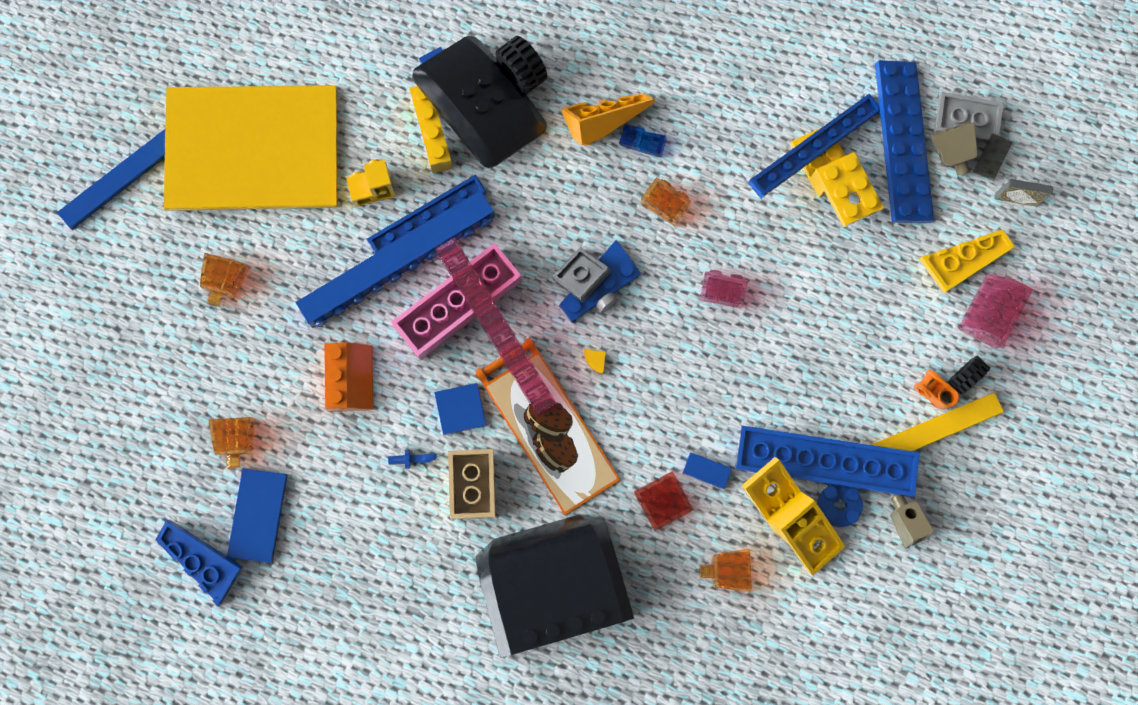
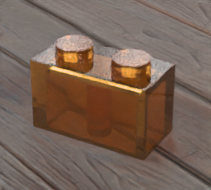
M656 177L643 194L640 203L675 227L689 208L691 200H689L688 195L684 192L673 189L668 181L660 180Z

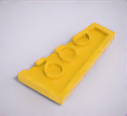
M1002 229L977 239L939 250L936 253L922 256L919 260L942 292L945 293L1013 249L1015 245Z

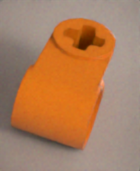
M930 369L926 371V376L920 383L914 385V389L920 395L927 398L941 410L952 407L958 401L957 391ZM942 394H946L949 397V403H945L942 400Z

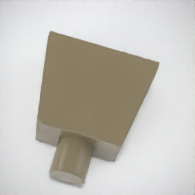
M967 122L929 135L944 166L954 165L957 175L970 172L967 161L977 157L974 123Z
M896 495L891 498L895 510L890 517L905 549L926 540L934 533L916 501L908 504L902 495Z

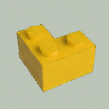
M371 160L368 164L364 165V173L361 171L354 172L351 176L346 177L351 199L355 207L396 197L391 174L385 160Z

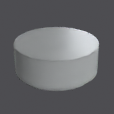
M609 293L599 300L597 308L601 313H604L616 304L618 298L614 293Z

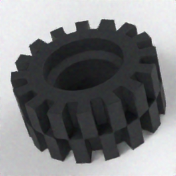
M977 355L961 367L950 378L948 383L962 395L975 386L987 374L990 367Z

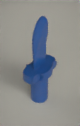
M405 450V455L388 456L389 465L405 464V469H410L411 463L431 462L437 458V454L410 455V450Z

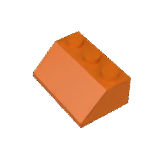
M348 342L324 343L325 409L329 412L373 410L372 345Z

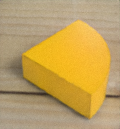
M584 349V357L590 368L597 373L603 374L606 352Z

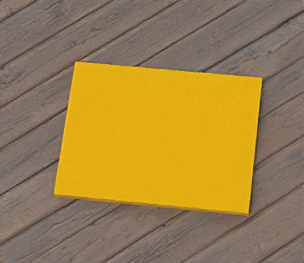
M336 85L166 87L163 208L165 211L337 208Z

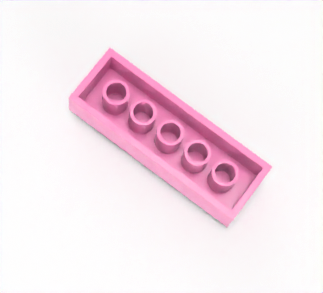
M494 243L391 323L421 361L522 283V276Z

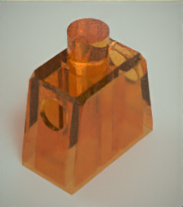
M204 253L200 288L210 292L207 304L220 307L223 296L234 299L249 271V267L243 262Z
M244 417L209 420L214 453L220 457L226 456L227 469L240 468V455H251L256 419Z
M750 549L712 555V564L699 565L700 578H712L713 587L752 592Z

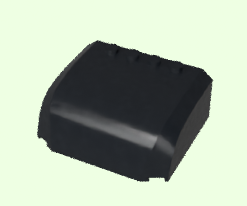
M580 514L493 539L476 555L479 580L500 658L634 619L619 563L604 519Z

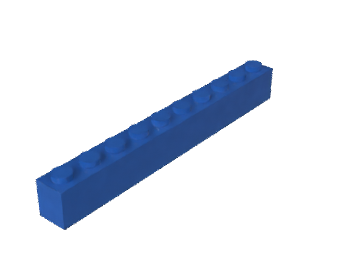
M479 191L295 303L312 328L315 326L317 328L321 327L333 315L339 316L346 311V307L351 304L357 305L364 301L365 296L371 292L375 294L381 291L384 284L389 281L392 283L402 277V273L407 270L413 271L417 269L422 261L435 258L440 250L452 248L460 238H468L475 233V229L478 227H486L491 224L493 218H495L494 211L482 192Z

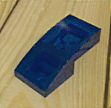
M625 124L619 145L661 158L667 137L666 135L646 132L645 128Z

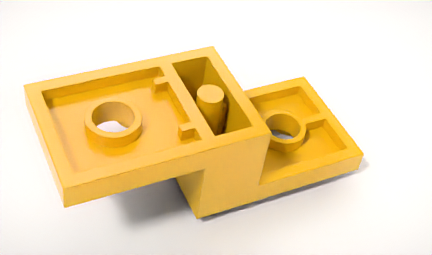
M819 129L793 140L790 144L793 148ZM839 142L827 150L824 156L816 158L804 167L818 197L827 195L844 228L884 209L855 152L845 155ZM854 194L858 196L859 203H851L849 195Z
M776 457L742 485V488L771 529L789 544L811 575L817 573L846 547L815 500L800 491L781 461ZM771 484H775L774 490L768 493V487ZM820 540L819 546L813 549L814 543Z

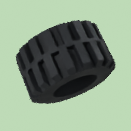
M516 35L495 51L498 63L513 77L516 85L524 94H528L547 80V70L542 59L524 38Z

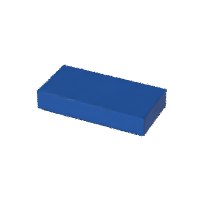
M690 452L682 474L724 489L732 468Z

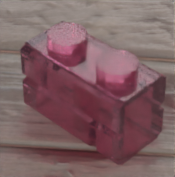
M719 270L705 272L699 300L741 309L744 304L748 280H744L743 276L738 274L722 275V272Z

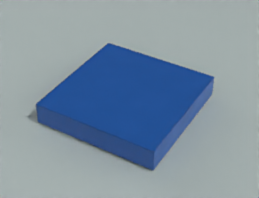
M477 383L434 392L443 435L486 426Z

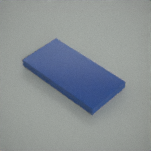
M242 468L227 557L273 563L288 474Z

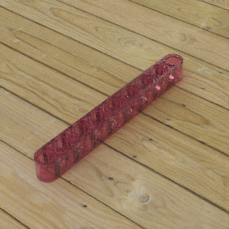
M453 238L436 248L435 251L536 415L539 417L557 405L556 401L457 240Z

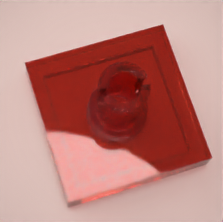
M673 471L633 492L654 531L693 511Z

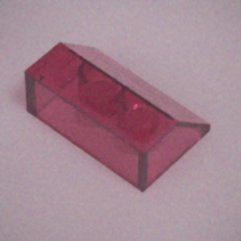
M986 274L958 329L994 349L1005 345L1033 289L1012 278Z

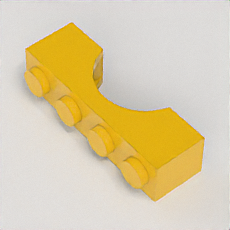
M418 86L410 87L411 97L432 173L452 169L453 166L438 111Z

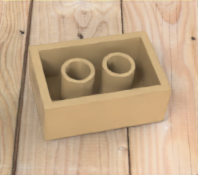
M494 450L448 451L450 519L496 518Z

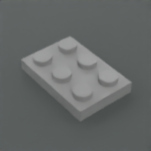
M941 92L938 99L934 133L972 122L975 124L976 141L997 144L999 142L1004 102Z

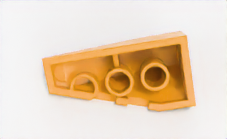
M641 93L619 97L618 102L606 101V99L599 100L600 104L587 106V102L561 108V112L572 138L581 145H591L594 141L601 140L655 102L652 97Z

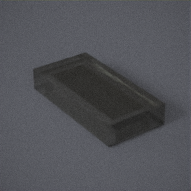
M994 133L991 134L973 173L994 181L1013 142Z

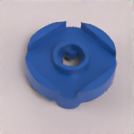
M829 485L820 493L817 500V505L834 527H847L857 522L863 510L862 498L856 488ZM839 499H842V502L846 505L842 508V511H838V507L834 506V503L838 502Z

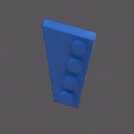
M617 240L599 259L600 262L611 269L610 275L583 303L569 293L559 304V307L571 323L596 307L599 300L605 295L616 293L641 275L639 269Z
M166 520L155 540L174 560H177L184 567L183 570L189 576L191 575L199 583L198 586L204 593L207 592L213 598L212 601L217 607L220 606L243 567L172 520Z

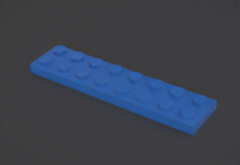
M878 60L875 63L891 221L892 223H932L934 221L917 64L916 62Z
M742 425L735 470L757 473L776 457L781 461L792 479L915 497L920 453Z

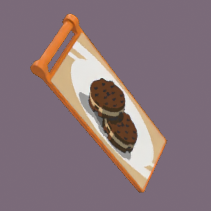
M529 337L524 340L525 343L483 369L478 368L475 370V373L560 509L566 515L618 482L620 478ZM530 350L533 354L490 382L487 380L486 376L526 351Z

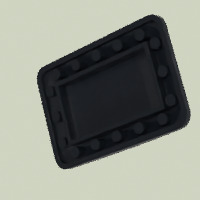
M474 36L462 38L413 70L412 79L480 164L486 168L496 167L546 131L547 123L529 97L518 88L513 77L501 67L497 58Z

